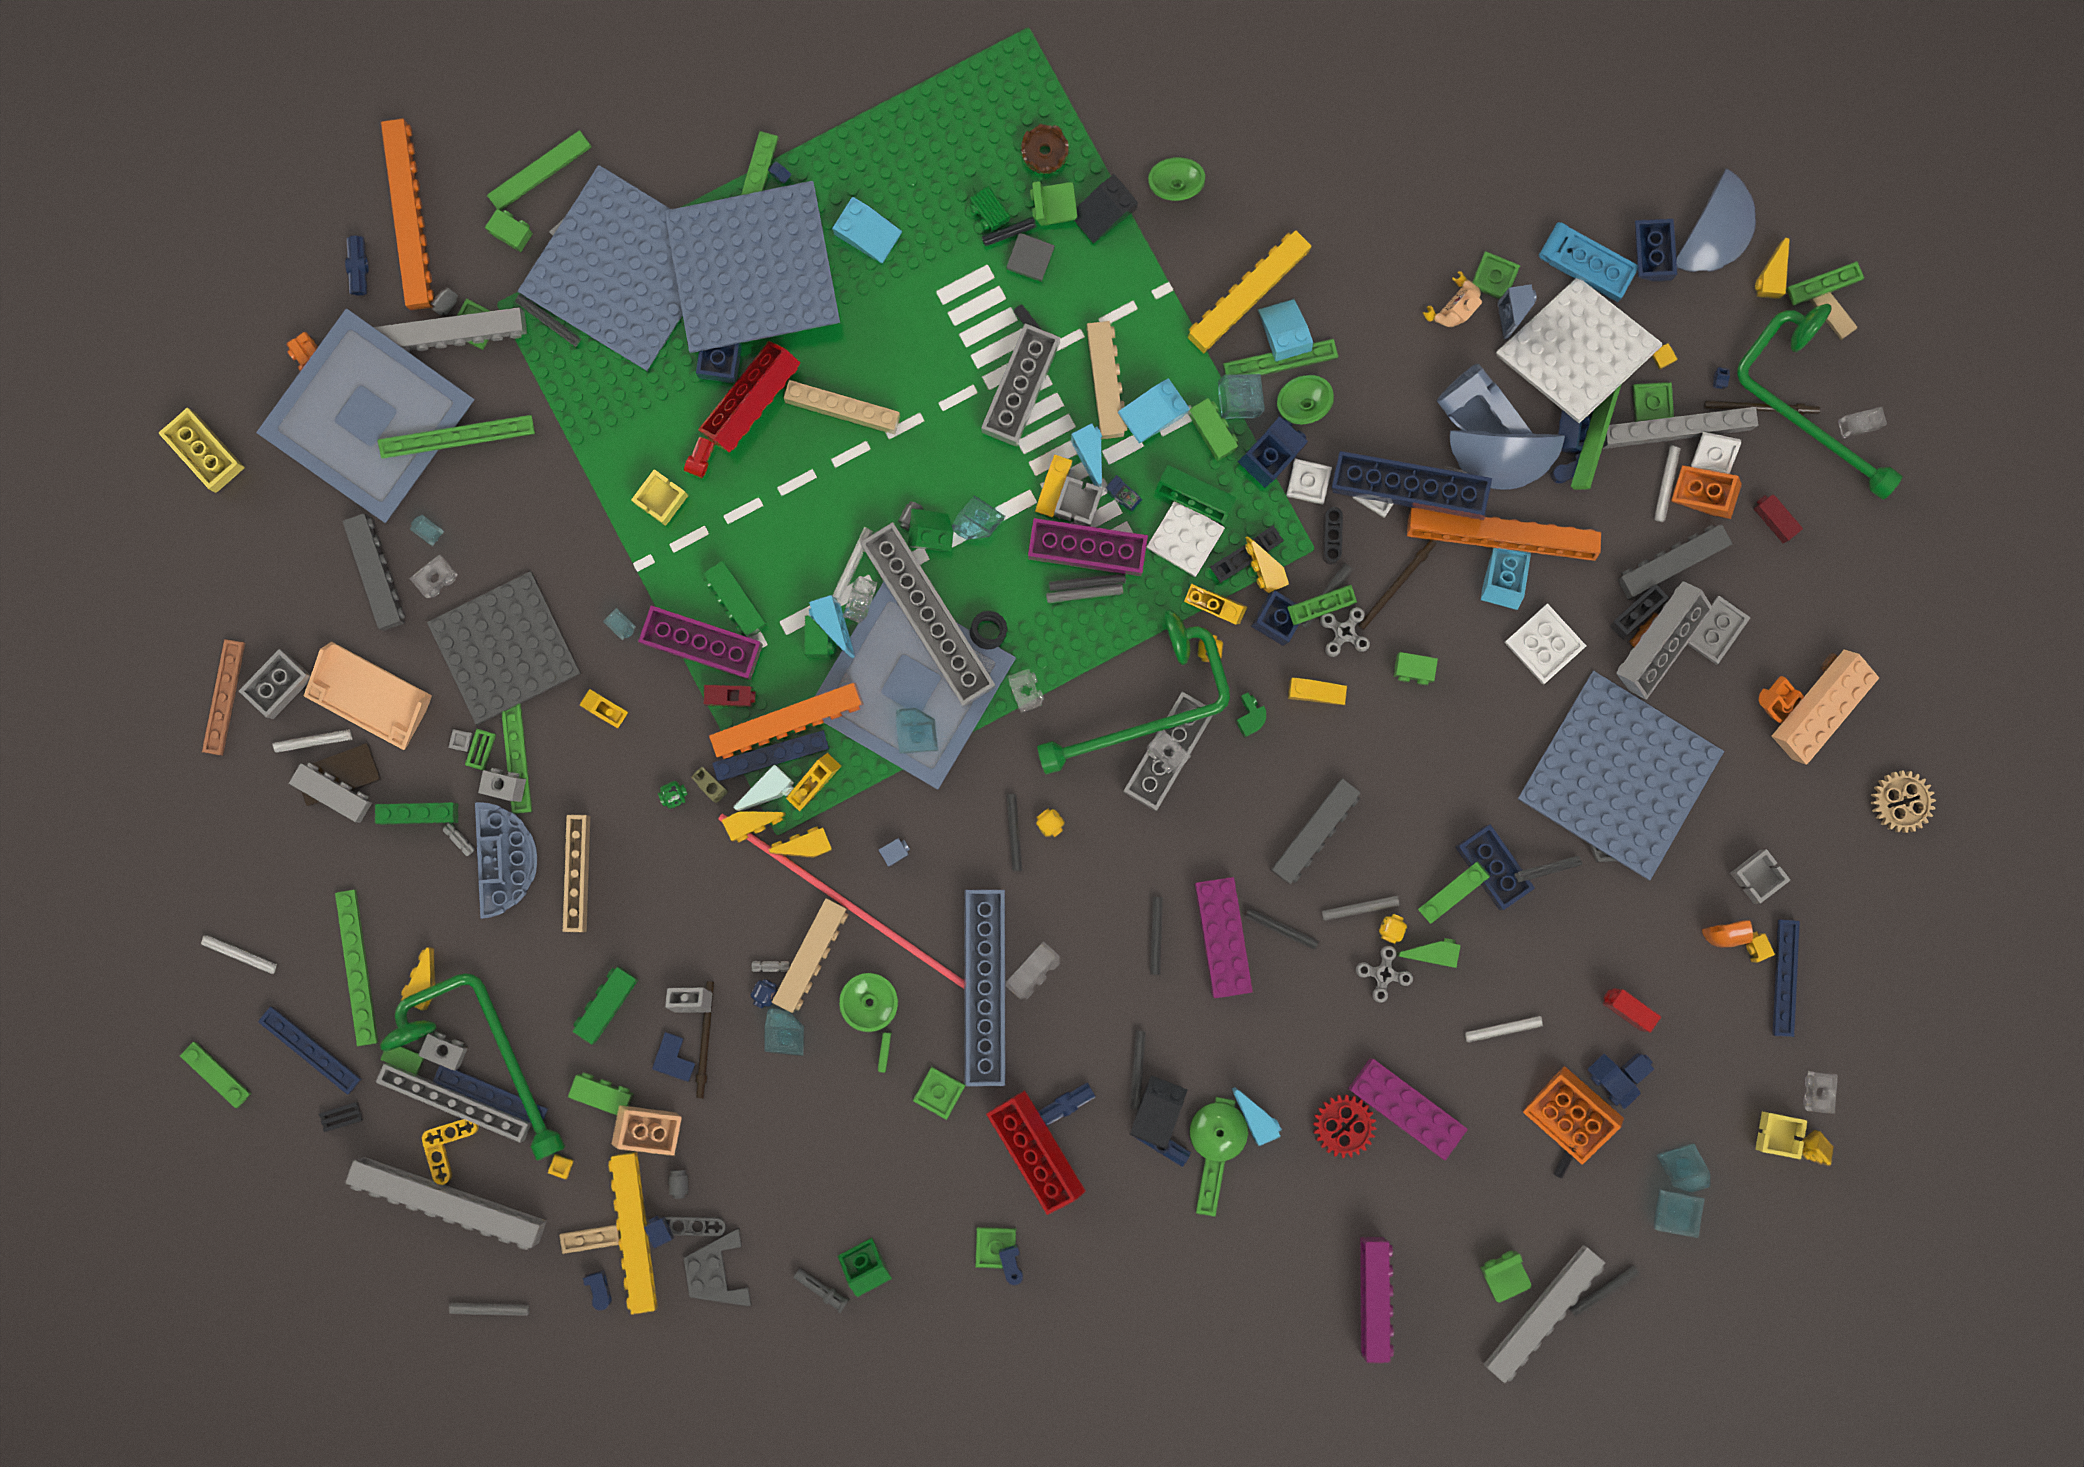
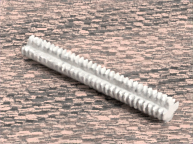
M1675 446L1669 447L1670 452H1668V461H1666V470H1664V479H1662L1663 484L1657 504L1658 509H1656V518H1654L1660 522H1663L1664 518H1666L1664 516H1666L1667 512L1665 511L1667 510L1665 509H1668L1666 507L1669 504L1667 503L1669 502L1667 501L1669 500L1668 497H1670L1668 495H1671L1669 494L1671 493L1670 488H1672L1670 486H1673L1671 481H1674L1672 480L1674 479L1672 477H1675L1673 472H1676L1674 471L1676 470L1674 468H1677L1675 463H1678L1676 462L1679 456L1677 454H1680L1678 453L1680 448Z
M864 527L833 594V597L838 600L844 597L842 595H845L844 593L847 591L845 588H847L848 582H851L849 580L853 578L851 575H853L854 569H857L855 567L859 565L858 560H860L861 554H864L862 552H865L860 542L872 535L871 532L873 531Z
M344 730V732L339 731V733H327L325 736L320 734L318 737L313 735V738L308 736V738L306 737L305 739L303 737L301 740L296 738L294 741L292 739L287 740V742L284 740L282 743L279 741L275 742V744L273 743L275 752L290 751L298 748L312 747V745L319 746L324 745V743L329 744L331 742L336 743V741L352 740L350 730Z
M203 936L202 945L204 944L208 948L215 949V951L217 950L230 957H235L239 961H244L246 964L248 963L261 970H266L270 974H274L277 964H272V962L270 963L266 959L263 961V959L255 955L252 956V954L242 949L239 950L235 946L232 947L215 938L212 939L210 938L211 936Z
M1538 1016L1466 1032V1041L1470 1042L1471 1040L1472 1042L1474 1039L1477 1041L1479 1038L1482 1040L1481 1038H1491L1493 1035L1496 1037L1498 1034L1499 1036L1500 1034L1503 1035L1502 1033L1505 1035L1507 1032L1510 1034V1032H1517V1030L1519 1032V1029L1524 1031V1029H1531L1533 1026L1538 1028V1025L1539 1027L1540 1025L1543 1026L1542 1018Z

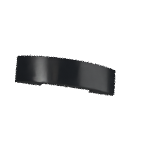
M1271 526L1253 539L1267 553L1284 541L1274 526ZM1245 545L1212 565L1210 569L1219 582L1222 583L1249 566L1253 559L1248 554Z

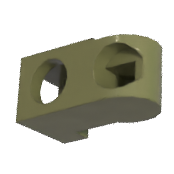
M703 766L691 776L700 789L716 804L729 792Z

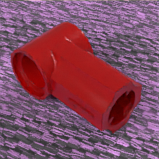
M699 437L692 455L688 457L685 463L684 471L703 478L707 471L708 460L715 443Z

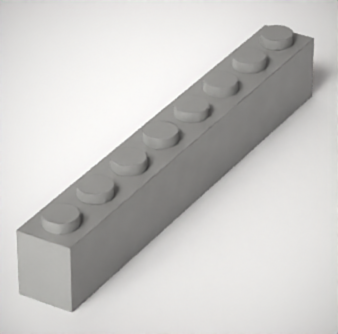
M520 307L373 327L407 352L413 349L426 351L428 347L446 348L450 344L463 346L465 342L470 341L473 343H483L486 339L500 341L503 340V337L520 338L522 337L521 335L527 334L525 312Z
M1756 407L1609 425L1602 449L1701 437L1703 432L1725 434L1753 430L1759 426Z
M390 1063L383 1064L376 1083L518 1142L525 1141L532 1125L530 1122L436 1084L432 1080L413 1074Z
M1582 1245L1483 1365L1504 1383L1511 1381L1515 1377V1371L1518 1367L1525 1365L1528 1361V1355L1540 1347V1341L1545 1335L1548 1336L1553 1331V1325L1565 1317L1568 1307L1570 1305L1573 1306L1578 1301V1295L1590 1287V1281L1593 1277L1598 1276L1603 1271L1605 1262L1588 1247Z

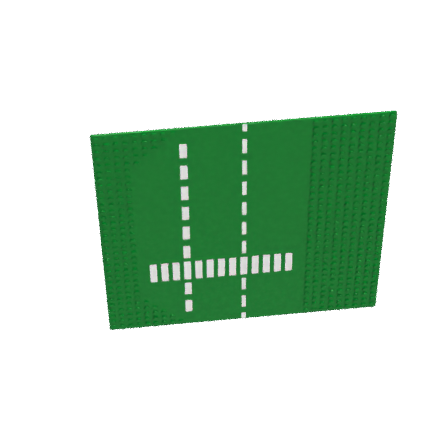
M1029 28L1002 40L772 160L771 166L778 162L792 175L785 183H780L769 172L764 191L809 181L814 182L840 323L741 343L742 350L737 380L768 341L785 348L800 362L797 371L786 381L785 386L777 392L773 401L762 411V415L750 426L748 433L743 435L738 441L735 449L729 453L717 445L714 446L708 460L707 471L703 478L685 472V463L688 457L692 455L699 437L708 439L698 429L735 383L698 378L696 368L699 351L689 352L683 316L648 371L530 300V302L541 308V311H545L556 322H560L562 326L564 325L575 336L577 335V337L581 338L577 347L573 346V344L571 345L562 336L550 329L549 326L545 325V323L543 324L526 309L524 310L517 302L515 303V299L520 294L518 292L497 303L499 310L520 307L525 312L527 334L514 339L655 607L740 635L736 629L738 624L735 619L731 621L725 613L727 607L724 603L722 605L719 604L714 596L717 594L714 588L709 589L704 582L706 577L703 573L723 560L767 624L765 628L750 637L763 644L751 680L683 658L703 698L704 685L751 686L753 691H756V702L752 703V707L708 706L721 731L815 697L842 649L833 640L834 654H831V659L807 658L805 656V615L810 616V602L830 595L833 596L864 527L873 531L871 532L873 535L893 522L908 546L909 531L902 529L898 520L905 506L910 501L921 505L923 510L948 513L954 531L952 551L942 552L909 547L955 622L970 630L972 621L977 614L983 611H993L1000 614L1007 623L1006 637L999 648L1013 655L1016 659L973 732L1166 630L1167 625L1164 616L1166 610L1174 611L1180 616L1182 621L1202 611V609L1184 602L1191 584L1228 597L1255 583L1259 577L1251 564L1222 583L1219 582L1210 569L1212 565L1247 544L1245 537L1248 536L1253 540L1259 534L1274 526L1284 541L1269 551L1268 554L1283 567L1314 550L1309 536L1277 478L1264 488L1238 463L1239 459L1250 449L1256 440L1208 352L1206 351L1203 354L1188 339L1192 323L1132 214L1094 244L1074 220L1041 226L1034 219L1036 227L1022 234L1055 245L1042 282L1006 269L1018 235L988 246L984 245L982 236L991 233L989 229L985 230L980 222L982 220L978 214L975 215L969 205H971L970 198L989 185L1010 215V221L999 228L1001 229L1033 217L1032 208L1035 207V202L1032 201L1030 189H1033V182L1040 181L1043 187L1068 182L1073 183L1076 207H1078L1100 184L1111 176ZM1039 124L1058 126L1068 141L1067 159L1060 169L1052 173L1042 174L1031 170L1022 157L1021 145L1025 132L1031 131ZM1042 146L1039 151L1045 155L1050 152V148ZM747 173L682 207L740 196ZM852 197L872 208L902 231L883 264L834 235L832 228ZM1023 305L1043 331L1060 337V345L1016 447L982 433L981 427L1024 327L1023 323L1014 313L1016 307ZM1110 321V326H1114L1115 338H1112L1113 345L1117 346L1118 356L1115 357V364L1119 363L1120 375H1117V380L1122 384V394H1119L1120 401H1124V406H1127L1148 390L1169 378L1190 409L1207 398L1211 402L1214 401L1219 409L1217 413L1220 418L1224 417L1227 421L1228 431L1236 436L1239 443L1237 444L1238 448L1236 451L1217 462L1189 417L1188 412L1182 419L1140 444L1128 427L1127 431H1124V437L1101 439V488H1103V492L1091 527L1148 535L1147 547L1174 503L1173 500L1155 492L1167 465L1236 497V500L1224 525L1215 521L1225 527L1196 577L1146 548L1142 575L1125 574L1126 584H1122L1123 594L1121 593L1120 595L1119 593L1117 595L1116 593L1115 595L1114 593V595L1109 594L1108 596L1107 594L1104 597L1103 595L1102 597L1097 596V598L1096 596L1095 598L1090 596L1088 599L1083 597L1081 600L1076 598V600L1071 599V601L1069 599V601L1064 600V602L1063 600L1062 602L1057 600L1055 603L1053 601L1052 603L1051 601L1047 603L1046 593L1060 592L1058 589L1057 591L1050 590V581L1122 574L1028 559L1034 518L1079 525L1074 523V518L1068 521L1056 516L1051 518L1035 512L1054 454L1072 460L1068 477L1083 481L1082 489L1085 490L1087 483L1094 485L1071 443V434L1091 423L1094 428L1098 427L1100 430L1087 324ZM789 380L898 411L900 413V420L895 435L787 404L784 400V395ZM653 470L659 472L688 495L666 526L632 502V498ZM1116 475L1142 499L1132 512L1105 492V488ZM862 552L864 554H861L862 556L858 560L859 565L855 567L857 569H854L855 571L851 575L853 578L849 580L851 582H848L849 584L845 588L847 591H845V595H842L844 597H841L842 599L840 600L836 599L841 604L850 637L884 582L865 552ZM990 621L980 622L977 628L978 633L986 639H995L1000 633L998 626ZM825 723L814 727L813 724L806 725V730L795 733L794 730L787 732V737L778 740L776 737L769 739L770 743L759 746L758 743L751 746V750L743 753L740 750L733 752L734 756L824 730L829 750L775 766L780 768L794 782V788L817 760L827 753L841 767L801 811L795 808L786 799L787 796L785 795L760 805L763 812H785L786 815L782 817L783 821L775 825L770 823L776 835H781L903 769ZM773 766L744 774L750 787L752 788Z

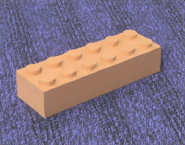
M1843 650L1773 733V739L1792 760L1807 765L1877 682L1879 677L1860 654Z

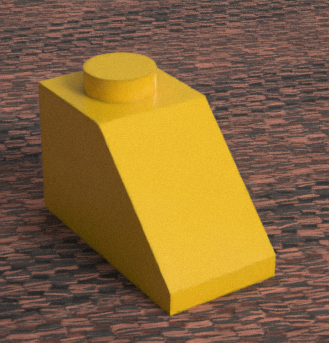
M589 689L580 703L581 707L616 728H619L628 714L627 711Z

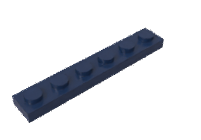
M823 730L713 762V767L719 782L829 750V746Z
M1778 920L1773 1015L1774 1036L1794 1037L1800 921Z
M270 1006L258 1021V1023L347 1095L362 1080V1078L273 1006Z
M442 1065L439 1066L433 1080L434 1083L530 1122L520 1096L462 1071H454ZM536 1103L544 1121L549 1108Z

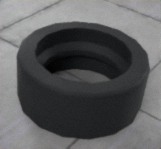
M983 611L973 619L970 627V637L974 644L986 650L995 649L1002 644L1006 637L1007 623L1000 614L993 611ZM990 621L996 624L1000 630L998 637L995 639L983 638L977 630L980 622Z

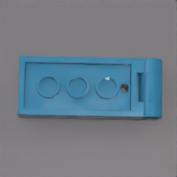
M1560 222L1556 223L1539 254V257L1543 261L1548 262L1549 265L1575 279L1584 281L1596 291L1616 302H1619L1638 270L1637 264Z

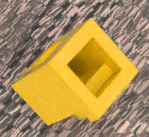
M1757 931L1753 932L1752 942L1746 945L1749 954L1753 955V958H1750L1751 962L1758 963L1775 955L1766 934H1758Z

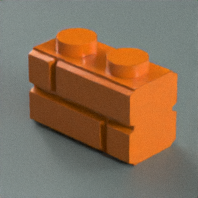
M303 332L297 338L287 343L290 349L287 352L294 361L297 359L300 364L298 366L300 371L318 348L307 332Z

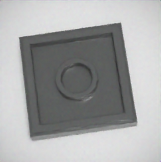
M1019 233L1006 269L1042 282L1055 245Z

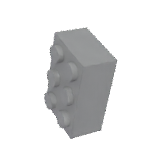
M278 649L239 692L266 718L274 719L308 684L311 675L286 651Z

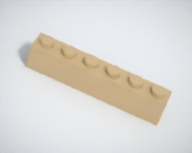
M1110 321L1088 323L1087 335L1099 428L1102 434L1101 439L1124 437L1127 425L1118 414V411L1125 406L1124 401H1120L1119 394H1122V384L1117 380V375H1120L1119 363L1115 364V357L1118 354L1117 346L1113 345L1112 338H1115L1114 326H1110Z
M791 380L788 382L784 395V400L787 404L894 435L900 420V413L898 411Z
M567 815L563 932H587L590 816Z
M827 898L825 899L772 1003L791 1013H794L795 1010H800L804 1002L801 999L804 992L808 994L813 985L810 982L813 975H818L822 967L819 965L822 958L826 959L831 950L828 948L831 940L835 942L840 932L837 930L840 923L844 924L849 915L846 913L847 908Z

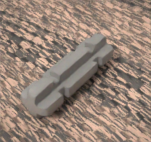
M452 823L444 826L443 832L450 836V839L459 849L462 848V852L466 856L474 852V847L467 843V839L458 830H455Z
M779 961L752 962L753 972H760L761 970L763 972H779V970L781 972H788L790 968L788 961H781V963Z

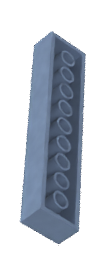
M964 890L965 1086H1005V890Z

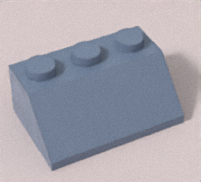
M1532 284L1508 288L1498 301L1504 339H1508L1534 305L1536 292L1532 290Z

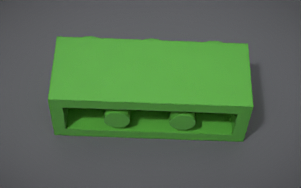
M1207 398L1188 411V415L1218 462L1236 451L1239 442L1236 436L1228 431L1227 428L1229 426L1224 417L1220 418L1217 413L1219 409L1215 402H1211Z
M583 1072L576 1075L568 1095L571 1099L617 1115L619 1105L629 1107L634 1094L630 1093V1089L627 1087L619 1086L617 1088L611 1086L612 1082L605 1079L595 1080L593 1075Z

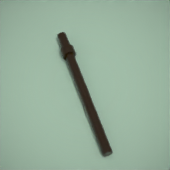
M1705 401L1704 404L1705 408L1735 410L1756 407V411L1777 412L1768 404ZM1801 403L1789 405L1801 415L1805 413H1820V406H1805V404Z
M1433 539L1415 554V559L1359 623V628L1364 630L1419 564L1429 557L1428 554L1437 544Z
M707 981L706 990L711 993L714 991V982ZM712 1005L711 1012H704L699 1070L695 1081L697 1082L696 1098L704 1099L705 1083H707L708 1078L706 1068Z

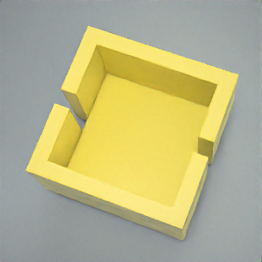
M653 470L632 498V502L666 526L688 495L680 487L670 482L656 470Z
M1762 1111L1759 1129L1763 1131L1762 1133L1758 1132L1755 1150L1801 1159L1804 1142L1795 1140L1794 1136L1805 1138L1807 1120Z

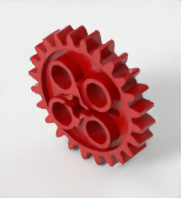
M1345 1094L1344 1099L1337 1095L1336 1101L1330 1097V1104L1323 1102L1325 1108L1318 1107L1321 1114L1314 1115V1117L1319 1119L1318 1122L1313 1123V1125L1318 1127V1129L1313 1131V1133L1319 1134L1316 1141H1323L1320 1145L1321 1148L1328 1146L1326 1149L1327 1153L1334 1150L1333 1156L1335 1157L1339 1152L1341 1158H1344L1346 1153H1348L1350 1158H1352L1353 1152L1360 1155V1148L1366 1151L1364 1145L1366 1143L1372 1144L1368 1140L1369 1137L1375 1138L1371 1131L1377 1130V1128L1371 1126V1124L1376 1122V1120L1370 1119V1116L1374 1113L1372 1111L1367 1112L1369 1105L1362 1107L1363 1100L1360 1099L1356 1103L1355 1096H1352L1351 1100H1349L1347 1094ZM1344 1107H1348L1350 1115L1344 1118L1341 1116V1110ZM1355 1114L1358 1115V1117H1357L1356 1119H1354V1120H1352L1350 1123H1348V1122L1353 1118V1116H1354ZM1330 1120H1334L1336 1123L1333 1130H1327L1326 1124ZM1342 1122L1348 1123L1347 1130H1340L1342 1128ZM1357 1122L1363 1124V1129L1360 1132L1354 1131V1125ZM1340 1130L1334 1138L1331 1137L1334 1133ZM1342 1135H1347L1349 1139L1345 1145H1340L1339 1138Z

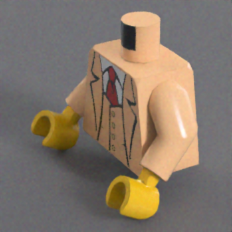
M1459 271L1460 277L1452 279L1459 287L1463 286V288L1457 292L1440 313L1436 314L1432 306H1427L1429 312H1423L1426 320H1435V322L1447 327H1454L1464 323L1482 303L1479 299L1481 294L1479 287L1467 280L1463 273Z

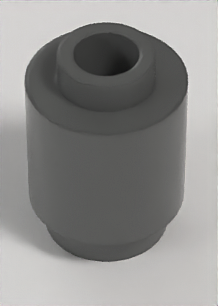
M447 287L444 290L441 289L431 303L433 306L432 310L440 316L442 314L447 316L456 304L458 295Z
M912 501L905 506L898 520L900 527L906 531H909L911 509L923 510L921 505Z
M671 1170L668 1176L669 1195H673V1199L685 1198V1194H688V1174H686V1170Z

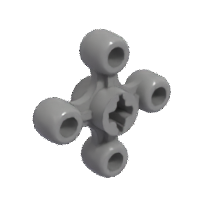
M1353 608L1349 613L1348 620L1344 623L1338 622L1332 613H1327L1320 617V624L1325 628H1331L1335 632L1334 640L1325 647V652L1328 656H1337L1344 642H1351L1359 652H1365L1369 649V640L1366 637L1358 636L1354 630L1355 625L1365 617V613L1361 608ZM1355 612H1357L1360 615L1359 618H1356L1354 616ZM1325 617L1330 619V623L1325 622ZM1346 628L1348 635L1343 636L1342 630ZM1359 642H1364L1365 647H1361ZM1331 646L1335 647V652L1330 651Z
M1385 946L1381 949L1382 962L1378 967H1372L1366 962H1361L1356 966V974L1359 977L1372 976L1376 979L1377 987L1373 991L1372 997L1378 1003H1383L1388 999L1387 985L1390 982L1396 981L1402 986H1409L1413 982V976L1410 972H1396L1392 969L1391 963L1396 957V950L1392 946ZM1387 950L1391 951V955L1389 957L1386 956ZM1363 966L1366 967L1365 973L1361 972V968ZM1385 970L1386 973H1388V977H1384L1383 980V976L1380 975V972H1384ZM1404 975L1408 977L1406 982L1402 980ZM1379 992L1383 993V997L1381 999H1379L1377 996Z

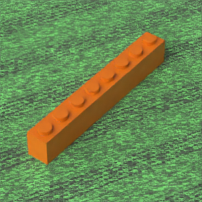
M851 683L709 735L716 757H723L724 760L734 756L733 752L740 750L741 753L749 751L754 744L758 743L759 746L770 743L769 739L776 737L778 740L787 737V732L793 730L795 733L806 730V725L813 724V727L824 723L823 719L830 717L831 720L842 716V712L847 710L849 713L860 710L859 706L864 704L857 684Z

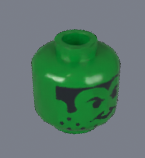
M677 781L661 786L660 792H658L663 807L667 806L669 809L684 804L686 802L685 796L688 795L685 785H680Z

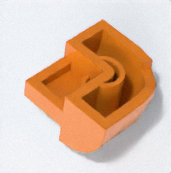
M1780 676L1769 690L1762 689L1759 695V703L1772 719L1778 723H1783L1804 698V695L1794 689L1785 677Z
M1750 920L1702 929L1705 939L1716 947H1735L1751 943L1753 939Z

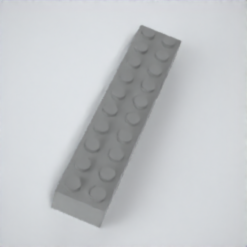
M892 522L860 542L865 553L962 707L967 706L994 689L996 686L894 523Z
M367 1157L353 1161L345 1182L351 1185L350 1188L353 1190L362 1191L363 1189L369 1191V1195L373 1197H386L390 1203L399 1204L400 1202L406 1204V1208L410 1210H423L425 1215L443 1217L445 1222L452 1224L454 1222L460 1223L462 1228L480 1230L482 1235L489 1237L491 1235L499 1237L498 1240L505 1243L512 1241L517 1243V1247L526 1250L540 1242L547 1220L447 1185H438L427 1178Z

